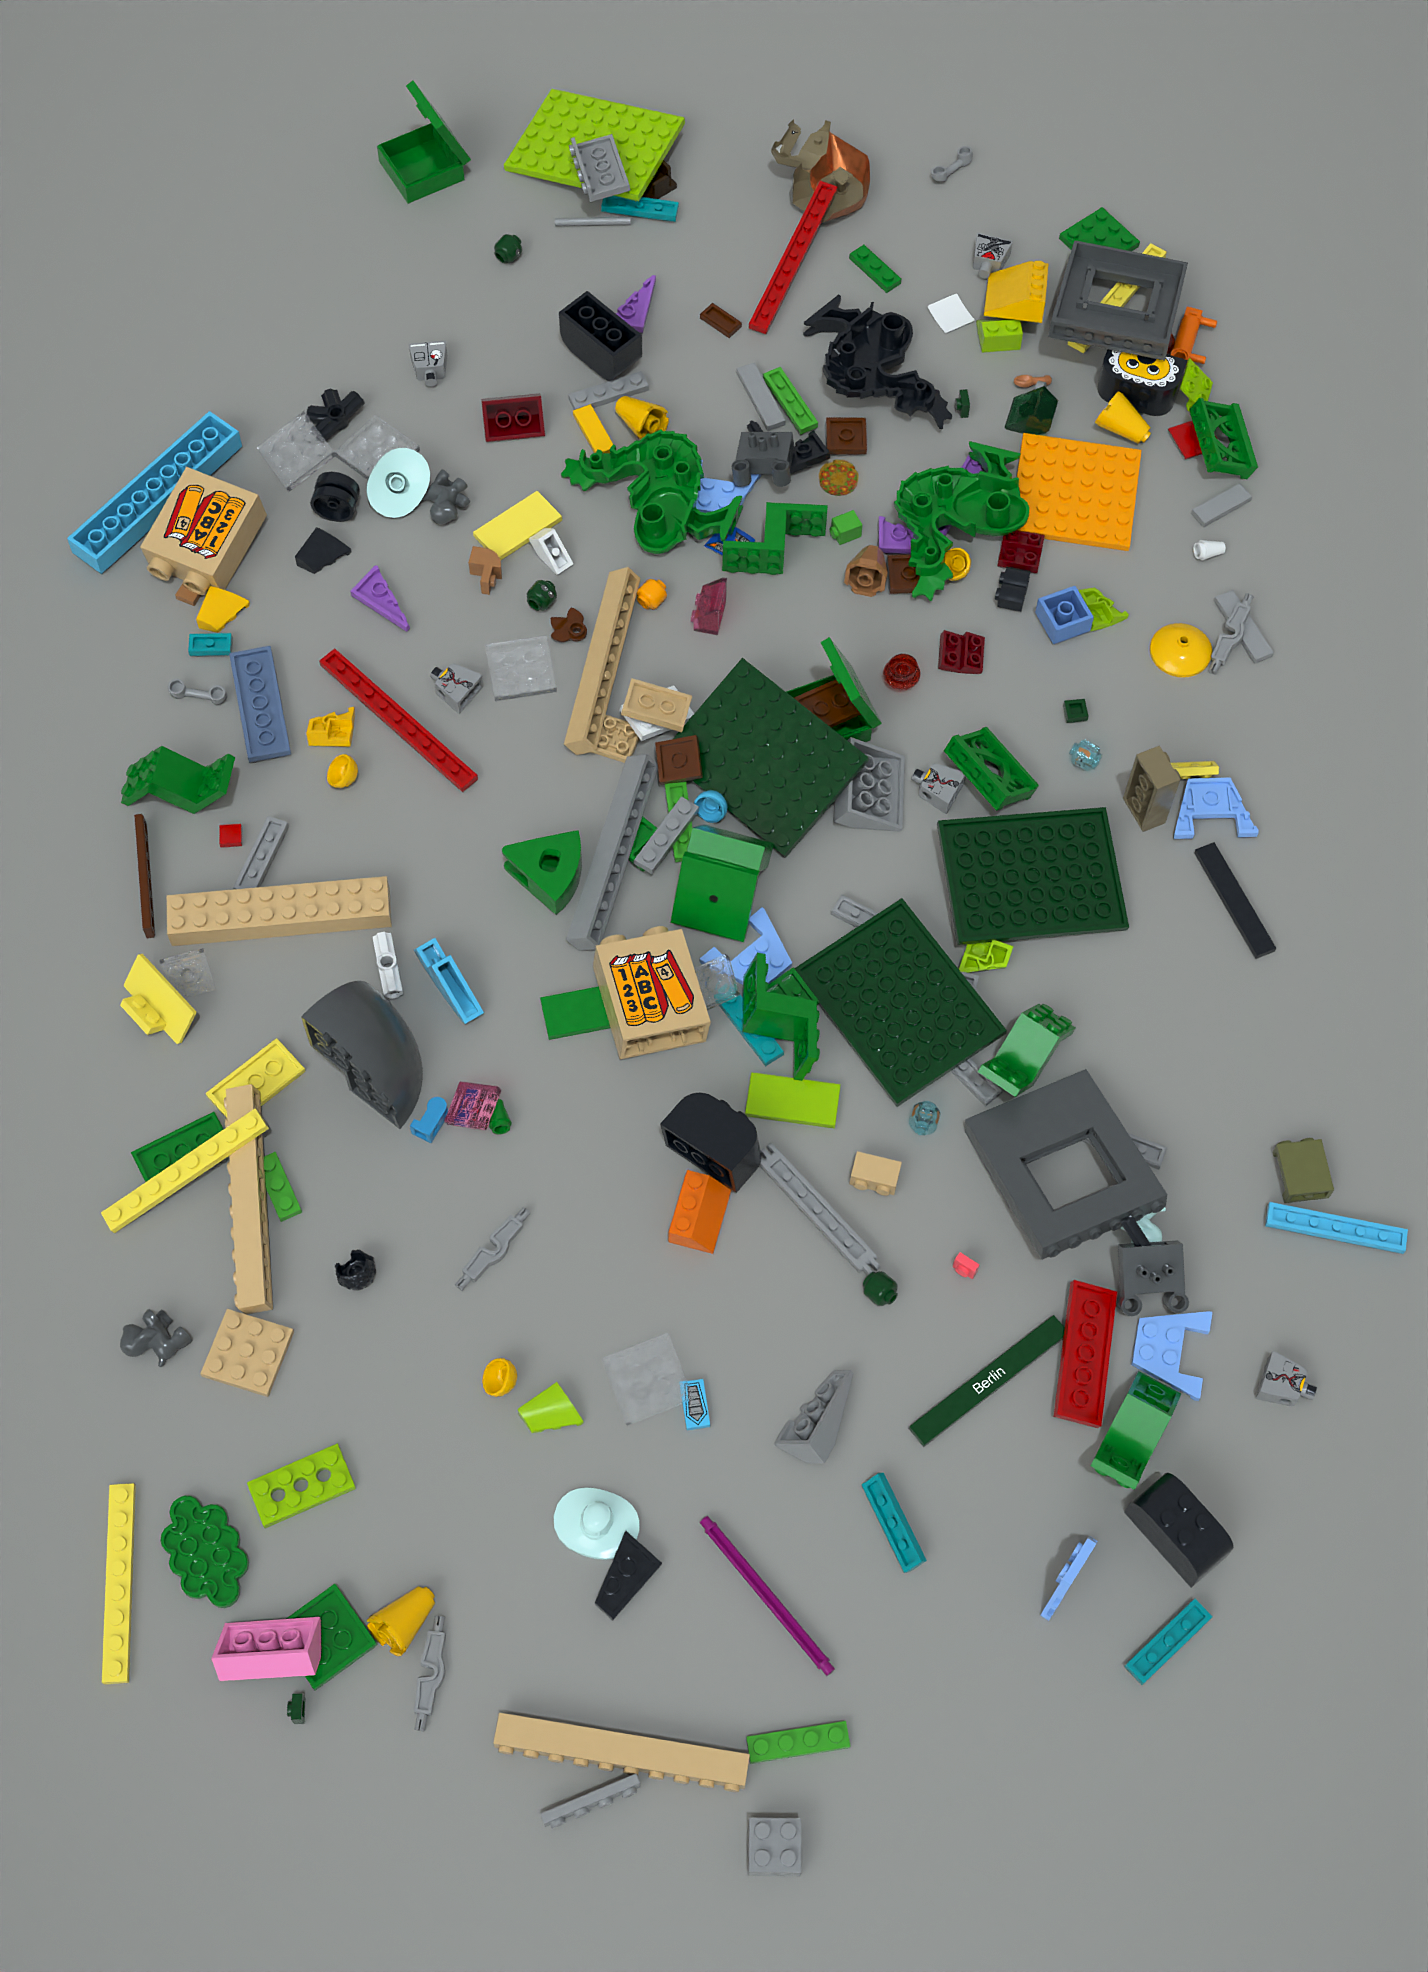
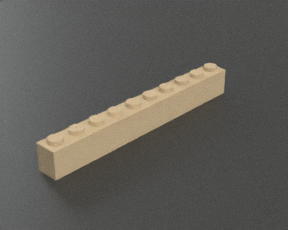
M629 567L611 571L608 575L564 745L576 755L596 751L641 579Z
M252 1084L226 1089V1097L224 1098V1107L227 1111L225 1128L255 1108L261 1114L260 1091ZM260 1134L229 1155L230 1161L227 1163L228 1173L231 1176L228 1190L232 1197V1205L229 1208L231 1218L233 1219V1227H231V1237L234 1241L232 1258L236 1271L233 1273V1280L237 1286V1294L234 1296L236 1307L245 1314L273 1310L263 1136Z
M499 1713L493 1742L494 1747L499 1748L498 1752L513 1755V1752L517 1751L523 1752L524 1757L538 1759V1756L541 1755L549 1757V1761L563 1763L565 1759L574 1761L573 1765L588 1767L589 1764L599 1765L598 1769L604 1771H613L614 1768L624 1769L623 1773L628 1775H638L639 1772L649 1773V1778L663 1780L664 1776L673 1777L674 1782L689 1784V1780L697 1781L699 1786L714 1788V1784L724 1786V1790L730 1792H739V1789H745L750 1754L505 1713Z

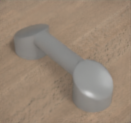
M969 146L960 147L957 151L958 160L947 168L944 166L932 168V178L937 181H947L949 175L961 166H966L971 162L973 157L972 148Z
M172 679L168 683L170 694L178 699L189 696L208 699L217 705L226 698V691L220 685H214L209 691L186 688L181 679Z

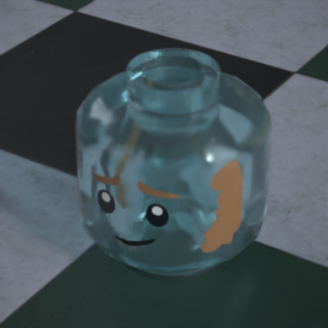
M1085 739L1080 741L1079 744L1074 743L1069 752L1072 755V764L1085 771H1089L1092 768L1095 769L1103 755L1100 753L1099 746Z
M930 1101L919 1102L912 1108L909 1126L919 1135H930L938 1127L941 1112Z

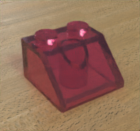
M720 578L702 586L701 594L697 593L695 600L697 609L693 610L691 614L694 631L718 635L726 605L727 578Z

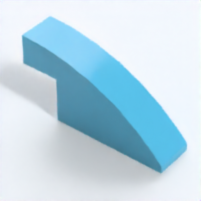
M436 938L414 949L430 978L464 1024L484 1013L451 955L445 956Z

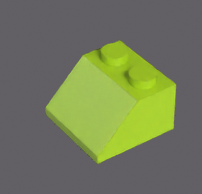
M1006 318L976 320L982 353L1020 350L1023 337L1020 320Z

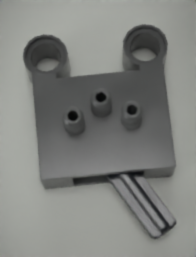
M750 421L747 425L749 432H741L736 460L731 465L734 484L740 487L749 485L752 481L751 474H772L773 483L776 486L783 487L791 482L790 468L794 452L793 433L763 432L757 422Z
M1132 1215L1123 1218L1121 1225L1133 1243L1118 1244L1120 1295L1117 1298V1305L1119 1309L1128 1316H1136L1142 1310V1301L1136 1294L1165 1292L1163 1296L1164 1304L1174 1313H1183L1189 1306V1299L1185 1295L1183 1244L1178 1240L1149 1242ZM1180 1296V1303L1172 1306L1171 1301L1173 1297ZM1128 1299H1134L1133 1307L1125 1309V1302Z

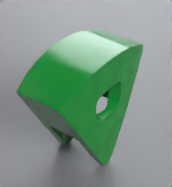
M579 830L509 844L502 848V854L507 859L504 863V869L554 914L557 915L561 912L575 894L581 877L582 853Z

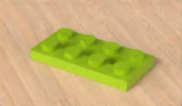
M338 1443L247 1482L264 1528H268L356 1489ZM323 1470H328L331 1472L329 1480L325 1482L319 1481L317 1478L318 1474ZM299 1480H306L308 1482L306 1490L302 1492L296 1491L295 1484ZM276 1490H283L285 1497L283 1500L276 1502L272 1500L273 1493Z

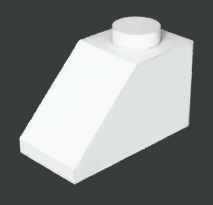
M544 528L529 538L538 557L556 575L573 565L555 529Z

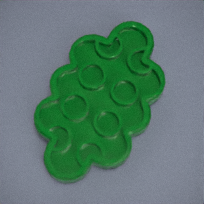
M185 1495L179 1497L170 1507L169 1513L173 1523L164 1529L160 1539L164 1550L171 1555L169 1560L170 1569L175 1575L181 1577V1588L188 1597L201 1599L207 1596L211 1603L218 1608L231 1607L240 1596V1587L237 1580L245 1575L249 1567L247 1555L238 1548L240 1536L234 1528L228 1526V1515L222 1507L213 1504L202 1507L198 1500L192 1496Z

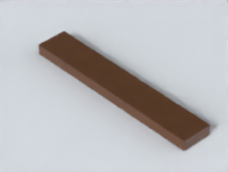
M135 814L142 926L148 939L155 938L148 831L144 815Z

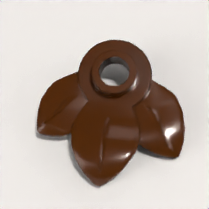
M571 607L567 613V618L551 617V625L555 630L551 634V638L558 642L583 640L587 635V628L583 624V615Z

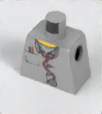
M455 663L451 664L445 671L435 667L430 675L432 679L436 680V694L458 714L465 709L484 687L481 674Z
M934 763L928 773L916 769L912 780L921 784L919 790L920 798L947 814L963 787L966 776L960 770Z
M1273 1351L1268 1357L1256 1399L1295 1406L1300 1396L1313 1400L1317 1387L1304 1382L1307 1375L1306 1368Z

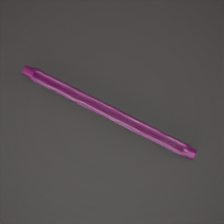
M708 1516L702 1519L700 1524L705 1529V1533L709 1535L816 1664L817 1668L821 1669L826 1676L830 1675L835 1670L829 1662L830 1659L825 1656L721 1531L717 1523H713Z

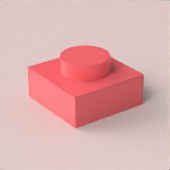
M959 1252L955 1258L953 1268L962 1277L968 1276L973 1279L978 1272L980 1264Z

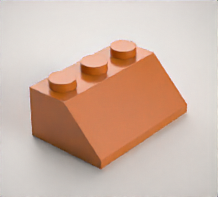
M687 1170L668 1232L669 1243L713 1254L731 1189L709 1175Z

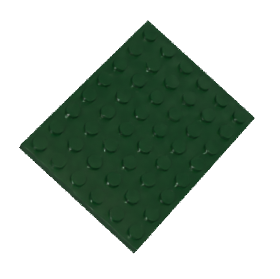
M741 658L684 725L683 731L678 732L673 738L698 736L703 778L693 779L692 781L704 791L714 790L721 793L727 802L728 811L762 839L774 843L773 848L784 857L789 855L870 760L868 756L744 658Z
M1106 807L938 820L937 829L957 945L987 943L993 940L1010 941L1128 930L1129 923Z
M903 898L794 968L819 1000L821 1008L897 1107L1007 1034V1030Z

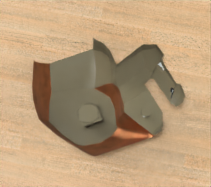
M793 119L788 124L789 128L780 142L775 141L771 148V153L778 164L796 168L793 174L792 203L805 211L819 182L823 181L838 188L822 223L860 209L866 201L870 184L868 156L830 132L831 122L825 120L822 128L810 134L799 154L791 156L790 152L801 134V128L794 123Z

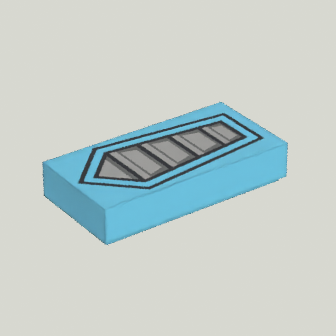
M703 1379L680 1382L686 1429L694 1430L710 1427Z

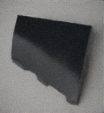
M316 527L295 555V560L298 567L315 574L321 571L324 566L335 563L336 558L343 554L348 556L352 551L342 541Z

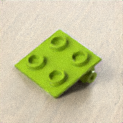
M1189 358L1180 390L1189 398L1186 407L1190 412V408L1199 398L1208 401L1213 382Z

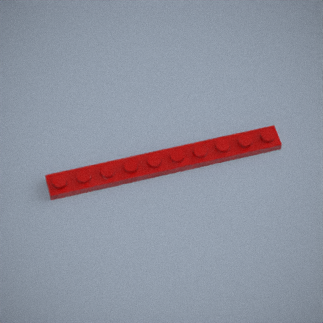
M823 181L819 182L749 322V329L767 334L837 193V186Z
M334 648L319 660L320 665L458 789L464 792L478 780V775L339 651Z

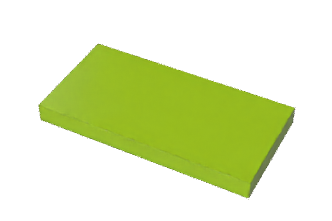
M751 1072L745 1115L753 1118L835 1129L841 1084L805 1079L799 1081L790 1077Z

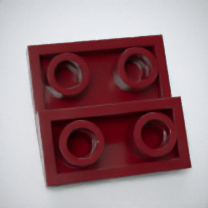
M1019 530L1004 535L997 566L1004 568L1009 566L1038 573L1045 535Z
M943 630L940 634L938 669L964 674H981L983 672L985 637L970 632L959 635Z

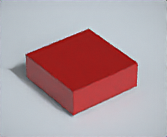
M241 824L219 825V844L221 848L242 846Z

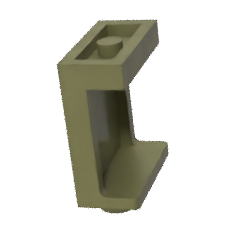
M1305 1138L1300 1142L1286 1140L1276 1145L1273 1150V1156L1278 1158L1285 1187L1282 1195L1284 1203L1326 1199L1331 1196L1334 1187L1322 1139Z

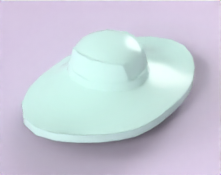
M396 448L384 454L373 468L367 482V498L373 509L381 515L391 518L402 517L413 511L425 495L430 482L428 463L421 454L408 448Z
M579 1488L567 1493L557 1504L554 1513V1530L559 1540L570 1550L593 1559L609 1560L614 1559L625 1531L637 1540L639 1518L634 1507L624 1498L601 1489Z

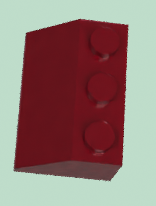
M540 393L481 399L486 442L545 436Z

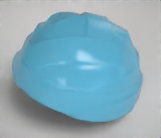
M708 790L702 792L694 801V804L699 806L698 816L707 822L716 823L726 816L728 810L727 802L723 795L717 791Z

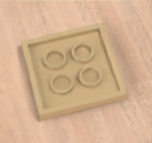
M227 1309L200 1374L204 1378L269 1397L293 1337L294 1330Z

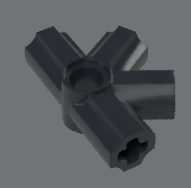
M330 388L321 395L324 406H308L307 422L317 424L311 430L312 435L317 441L325 443L337 430H343L348 426V419L365 404L357 392L351 391L341 401L338 391Z

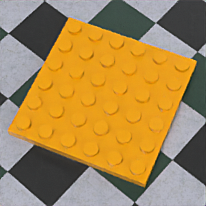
M1023 433L1017 477L1019 478L1020 496L1029 505V518L1027 523L1018 530L1045 535L1044 539L1129 551L1142 450Z

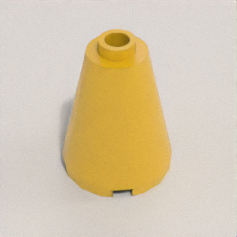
M1119 391L1095 421L1098 426L1137 444L1141 441L1145 443L1151 435L1149 432L1151 427L1125 395Z
M623 396L616 402V413L640 440L648 433L652 434L661 429L666 431L669 418L666 417L668 411L664 407L628 396Z
M416 1587L371 1615L367 1619V1622H370L367 1627L382 1646L388 1644L391 1647L390 1653L402 1656L435 1605L433 1600L435 1596L427 1587Z

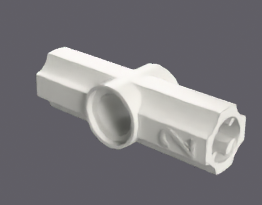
M380 932L372 938L383 994L389 999H395L403 995L392 935L391 933ZM387 963L392 964L390 967H383Z

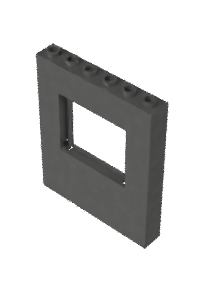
M1074 240L1052 316L1048 337L1165 361L1188 262ZM1093 278L1152 288L1147 312L1088 301ZM1084 303H1087V308L1083 307ZM1145 315L1149 316L1148 320H1145Z
M1087 1069L965 1119L966 1135L1042 1260L1047 1257H1055L1061 1251L1068 1248H1076L1082 1242L1089 1239H1097L1103 1233L1110 1230L1120 1229L1122 1227L1121 1221L1129 1215H1132L1136 1221H1139L1145 1215L1152 1212H1160L1166 1207L1168 1194ZM1089 1138L1117 1184L1054 1211L1026 1164Z

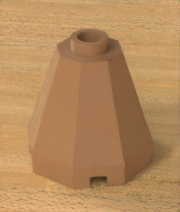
M868 545L847 564L844 583L847 586L849 584L855 594L872 597L876 595L877 591L880 590L882 592L885 590L888 572L883 551L878 546Z

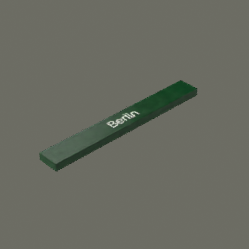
M1053 1315L910 1425L909 1430L925 1447L1063 1340L1065 1327Z

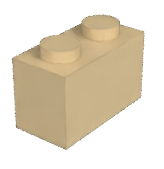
M857 1151L849 1185H853L859 1190H874L884 1196L894 1195L902 1162Z

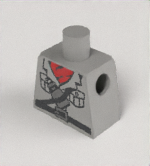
M977 233L973 268L979 270L978 274L980 277L988 278L990 273L1003 269L1011 254L1012 240Z

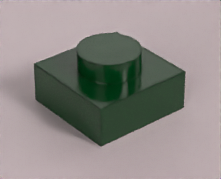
M967 389L960 390L959 397L955 399V408L959 410L960 418H968L970 401Z
M1085 699L1064 701L1063 707L1067 723L1088 720L1089 716Z
M302 1693L292 1694V1701H288L287 1716L291 1717L294 1724H304L306 1698Z

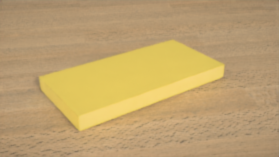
M536 491L475 530L473 536L484 548L493 550L502 560L530 542L529 538L542 529L551 528L561 522L562 516Z
M276 1038L205 1094L227 1118V1111L224 1107L226 1089L252 1084L260 1091V1103L262 1106L306 1071Z

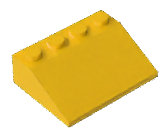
M1028 261L990 273L987 283L984 316L1042 323L1049 263Z

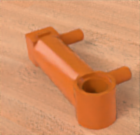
M1187 306L1170 355L1185 360L1190 358L1193 362L1205 364L1206 357L1193 354V346L1200 324L1215 328L1217 320L1203 317V310Z

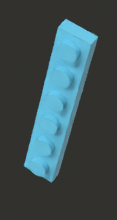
M1269 1202L1267 1208L1266 1227L1404 1254L1406 1251L1408 1229Z

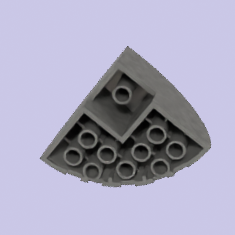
M365 981L346 983L326 994L301 1016L310 1046L344 1071L349 1090L397 1128L401 1129L412 1114L421 1092L423 1067L418 1045L410 1028L387 997Z

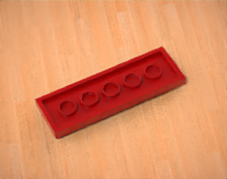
M1077 1280L1070 1282L1053 1417L1094 1428L1102 1426L1117 1291Z

